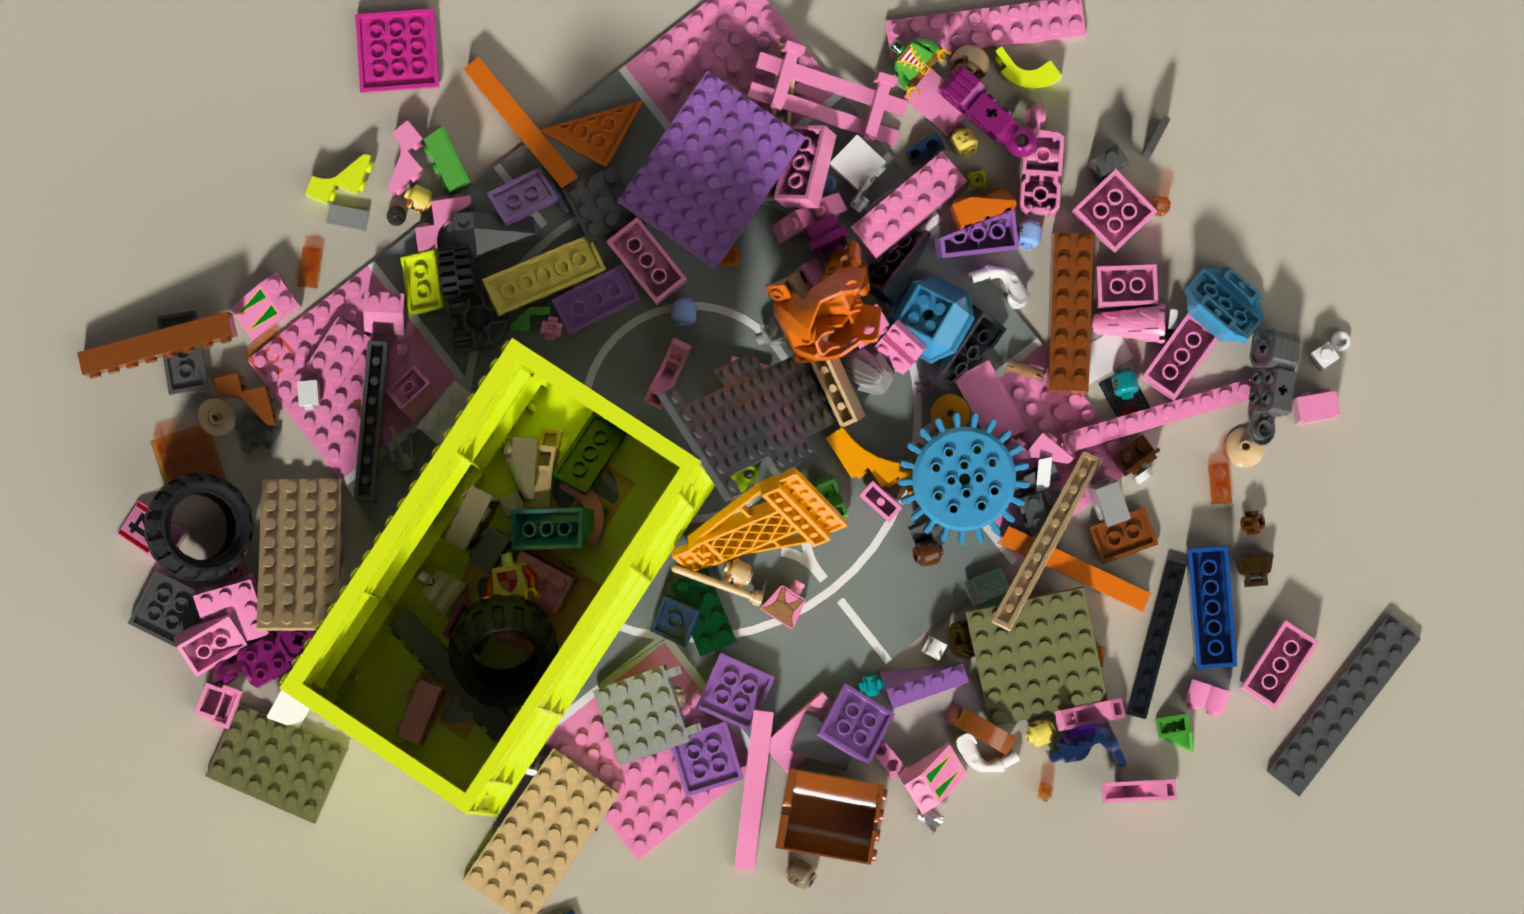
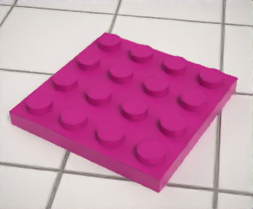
M434 8L355 14L360 93L440 88Z

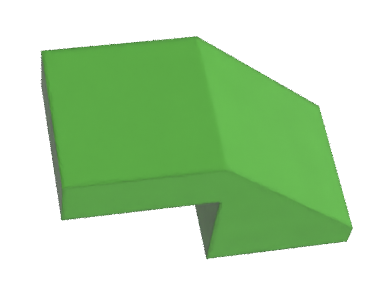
M529 307L510 326V332L531 333V317H551V308Z
M833 474L815 480L817 490L844 518L849 517Z

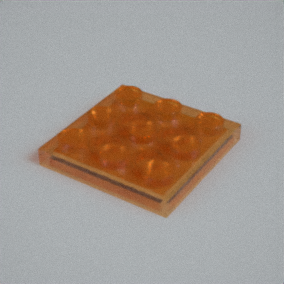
M200 425L150 441L164 485L179 476L191 473H207L226 479L213 436L205 432Z

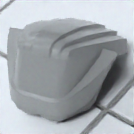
M861 348L858 352L856 351L853 355H850L845 362V372L850 382L855 384L859 391L872 395H882L887 392L893 383L894 373L881 353L873 355Z

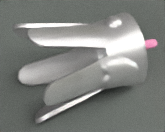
M915 810L919 814L916 820L922 823L934 835L936 829L933 826L939 827V823H942V819L945 818L934 814L931 810L923 815L918 810Z

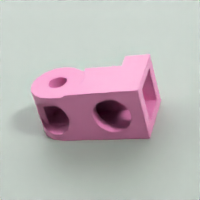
M882 740L874 755L891 779L894 780L899 773L907 768L894 751Z

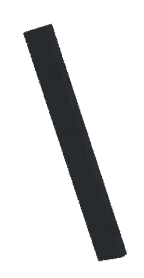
M1053 461L1051 463L1050 483L1060 479ZM1038 467L1016 476V480H1024L1030 483V486L1028 488L1015 487L1014 497L1020 498L1036 490ZM996 487L991 489V494L997 493ZM979 503L978 509H984V503ZM955 505L950 507V512L956 511ZM926 518L909 526L908 529L916 545L919 541L939 536L943 526L936 523L932 531L926 534L922 531L924 525L930 519Z
M1169 560L1166 561L1127 715L1145 720L1147 718L1187 565Z

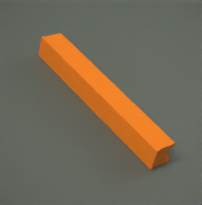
M479 57L463 69L562 190L578 180L575 172Z
M1006 526L997 544L1026 557L1035 538L1010 526ZM1056 548L1045 566L1140 612H1144V608L1151 593Z

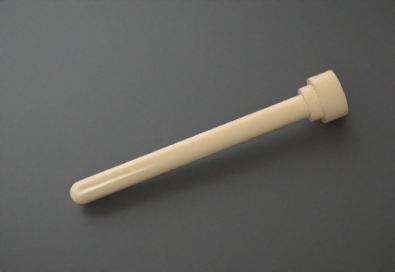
M679 565L671 567L674 573L747 598L752 605L757 607L762 602L763 591L757 589L756 591H748Z

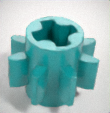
M877 674L862 677L863 681L858 683L860 693L865 692L867 697L881 694L880 689L884 688L883 678L878 679Z

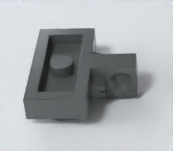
M247 412L235 428L244 434L242 439L245 442L241 450L247 454L250 453L254 446L258 448L260 444L270 450L281 434Z

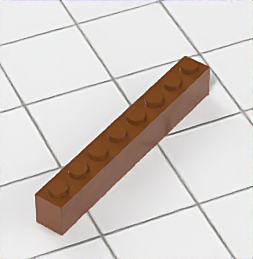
M226 311L80 351L77 354L82 375L90 377V379H96L101 377L102 373H118L120 368H136L142 362H146V364L155 363L157 358L176 357V353H191L197 347H202V349L214 346L213 343L219 341L221 343H228L232 341V338L238 337L233 313Z

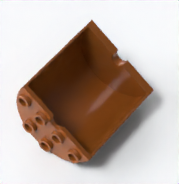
M789 768L775 848L871 865L872 861H876L877 849H874L875 841L879 842L881 832L880 829H877L878 821L882 822L884 810L881 809L882 801L886 802L888 790L884 789L882 784Z

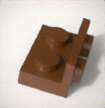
M1142 434L1111 458L1126 477L1130 473L1135 475L1142 470L1143 467L1141 465L1146 462L1149 465L1158 457L1155 454L1161 450L1159 448L1154 450Z

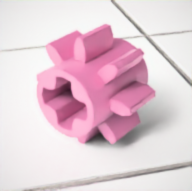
M549 316L548 320H543L540 334L545 335V340L554 341L555 337L560 338L563 323H558V318Z

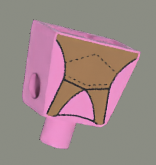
M796 579L789 589L781 585L761 607V610L793 630L805 603V599L799 596L805 585Z

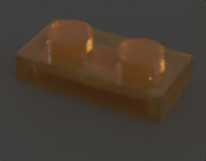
M303 247L297 286L318 289L323 249Z

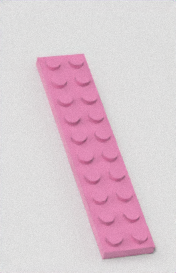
M1044 0L885 21L890 61H893L897 53L890 49V45L895 39H898L904 45L910 38L914 40L917 38L931 39L940 45L942 49L950 50L951 53H954L959 47L964 45H978L982 49L1086 36L1081 0Z

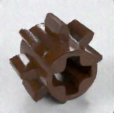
M1258 510L1246 511L1245 516L1240 520L1241 528L1243 531H1247V535L1260 534V529L1265 527V518L1262 514H1259Z

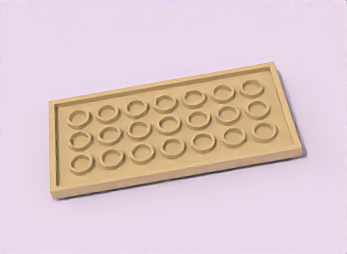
M262 479L257 631H314L317 624L321 620L324 621L327 617L329 606L333 602L336 603L339 599L342 479Z
M553 748L463 881L510 914H537L620 793Z

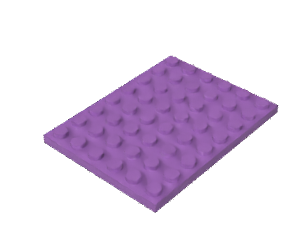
M707 71L617 203L716 270L797 153L806 137Z

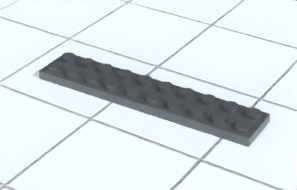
M1388 614L1267 772L1300 797L1421 638Z

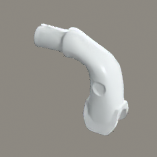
M984 265L983 268L968 273L971 284L985 279L1000 278L1008 292V303L1014 310L1023 308L1030 301L1028 289H1025L1018 275L1009 268Z
M964 733L956 737L955 744L959 753H961L972 769L979 772H1004L1005 768L1020 761L1015 750L1008 753L1007 756L1004 755L1000 758L996 757L990 761H985L980 756L976 747L977 742L972 735Z

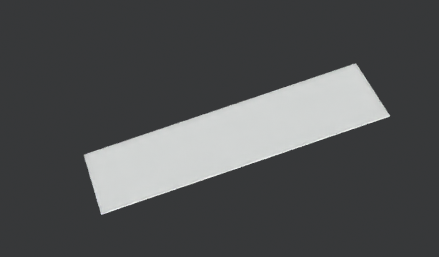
M1052 457L1039 460L1036 494L1049 491Z

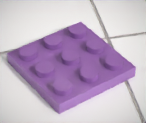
M720 653L696 708L751 732L754 709L761 710L775 677Z
M844 683L816 735L867 766L870 764L895 714Z
M726 722L703 728L702 731L691 734L692 741L671 748L686 797L744 779Z

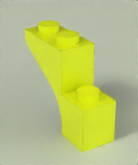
M363 154L340 174L330 179L312 176L305 195L327 205H330L331 201L334 202L338 193L336 187L359 195L360 191L363 192L366 187L367 181L365 178L367 173H371L373 170V158L370 155Z

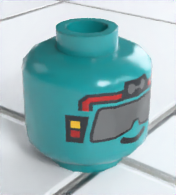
M1130 369L1118 370L1111 378L1114 394L1122 397V399L1133 398L1134 394L1139 390L1137 375L1135 372L1130 371Z

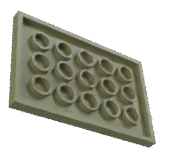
M239 703L231 726L225 730L205 777L316 824L348 750L293 726L267 718L266 714Z

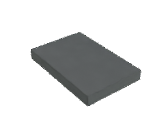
M804 713L790 750L846 771L851 756L816 735L824 719Z

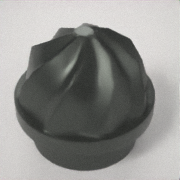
M393 206L387 212V220L391 225L400 226L406 220V212L400 206Z

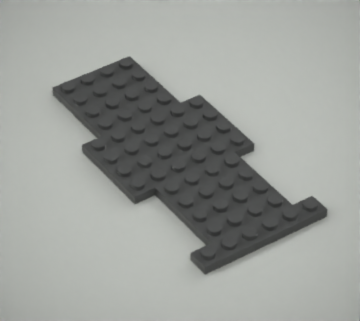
M750 353L718 367L708 373L718 390L686 405L674 387L658 395V398L696 457L700 460L701 465L725 502L741 494L737 483L731 478L732 475L764 460L773 476L776 477L816 456L815 447L808 438L838 423L817 375L812 372L808 363H795L793 356L763 369L758 358L753 353Z

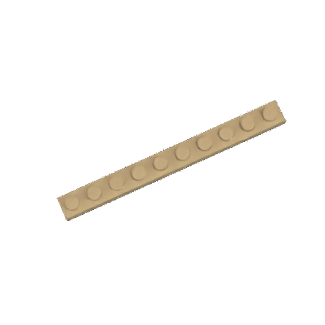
M1085 451L1081 454L992 619L993 624L1011 631L1101 464L1100 458Z

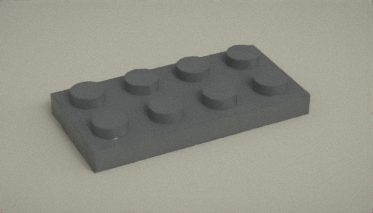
M193 310L158 316V329L197 320V311ZM202 347L194 348V352L183 354V352L176 353V357L164 359L163 357L169 395L209 389Z

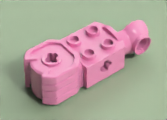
M1038 102L1031 108H1026L1025 125L1032 128L1037 134L1038 145L1031 155L1022 159L1021 177H1025V179L1021 182L1019 209L1026 217L1030 213L1034 216H1045L1048 214L1049 218H1052L1058 212L1060 206L1061 184L1058 180H1061L1064 136L1059 132L1040 130V127L1045 128L1046 109H1042V102ZM1024 137V144H1026L1027 139ZM1040 193L1042 194V197L1045 198L1042 200H1038L1036 197Z

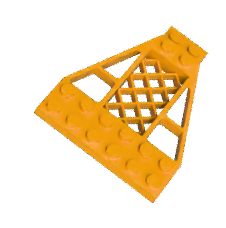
M793 467L776 477L769 476L755 484L688 535V543L671 550V555L682 567L696 572L708 566L719 565L741 555L810 543L813 547L831 540L830 533L847 527V521L796 467ZM759 494L766 500V502L754 507L746 506L748 502Z

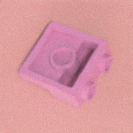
M897 320L880 339L874 349L877 351V354L881 353L892 365L895 372L904 375L921 356L927 345L901 321Z

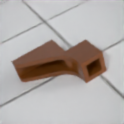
M239 373L214 378L220 399H242L265 424L270 427L277 426L276 421L279 420L277 409H273L272 401H274L272 390L262 386L244 391L243 388H246L244 376L240 377Z

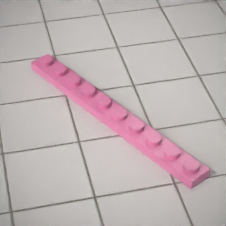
M1251 379L1061 434L1063 446L1067 445L1071 450L1078 451L1247 401L1251 391Z

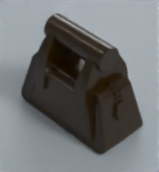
M1273 553L1234 556L1236 568L1239 574L1244 577V587L1268 586L1267 574L1271 572ZM1261 574V578L1250 579V575Z
M967 620L955 621L950 627H947L948 651H952V654L959 658L975 657Z

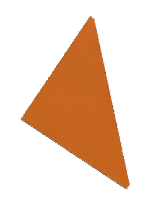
M640 100L628 105H622L607 111L542 128L540 131L542 134L607 169L644 102Z

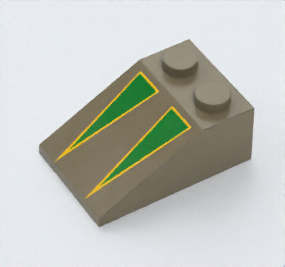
M510 437L506 439V442H503L502 454H505L506 463L522 500L534 499L537 438Z

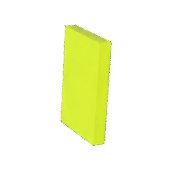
M433 249L400 257L409 315L413 316L445 309L446 303L442 293L438 269V250Z

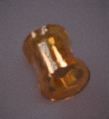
M1160 196L1152 203V206L1157 210L1156 216H1164L1170 210L1171 202L1167 197ZM1164 203V204H1165L1164 210H1163V209L1158 210V209H1157V206H1158L1159 204Z

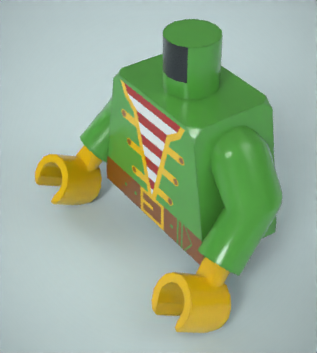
M910 38L905 45L898 39H895L890 45V49L897 53L893 59L895 75L898 77V82L907 91V96L913 100L914 98L911 96L912 91L916 90L920 95V90L913 87V85L917 86L938 59L947 61L943 57L945 52L951 55L950 50L942 49L933 40L917 38L915 40Z

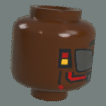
M929 539L917 542L912 553L914 561L920 566L926 567L937 565L944 551L942 545H939L936 540Z

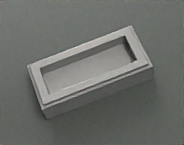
M330 204L326 223L366 231L369 211Z

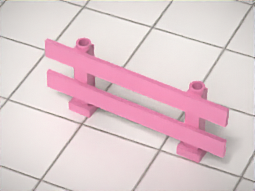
M788 40L782 44L781 51L785 52L783 59L763 52L759 53L756 68L777 74L778 78L774 89L751 82L747 94L748 98L769 104L771 109L777 111L784 109L862 135L863 139L874 142V140L896 146L900 131L880 125L884 110L900 116L905 114L908 101L889 95L890 88L896 86L898 77L878 72L873 79V82L877 83L874 90L796 64L798 57L804 54L806 46ZM791 79L870 105L867 120L788 94Z

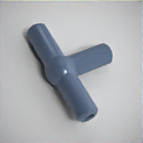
M548 178V183L558 197L557 203L564 214L569 213L570 208L563 198L562 192L559 191L553 179Z

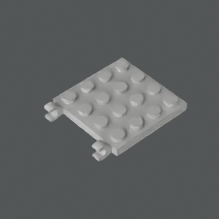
M665 664L593 691L619 766L692 741L691 734L703 730L701 723L687 726L671 677L683 673L681 666L667 669Z

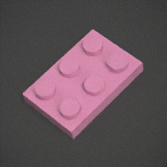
M337 317L305 367L340 389L366 349L368 340H371V338Z

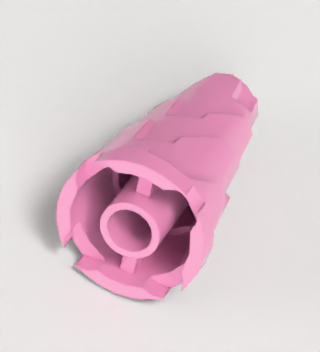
M1166 304L1094 314L1093 318H1091V330L1098 335L1119 336L1146 342H1156L1157 344H1166V339H1161V336H1166L1167 312H1161V309H1166Z

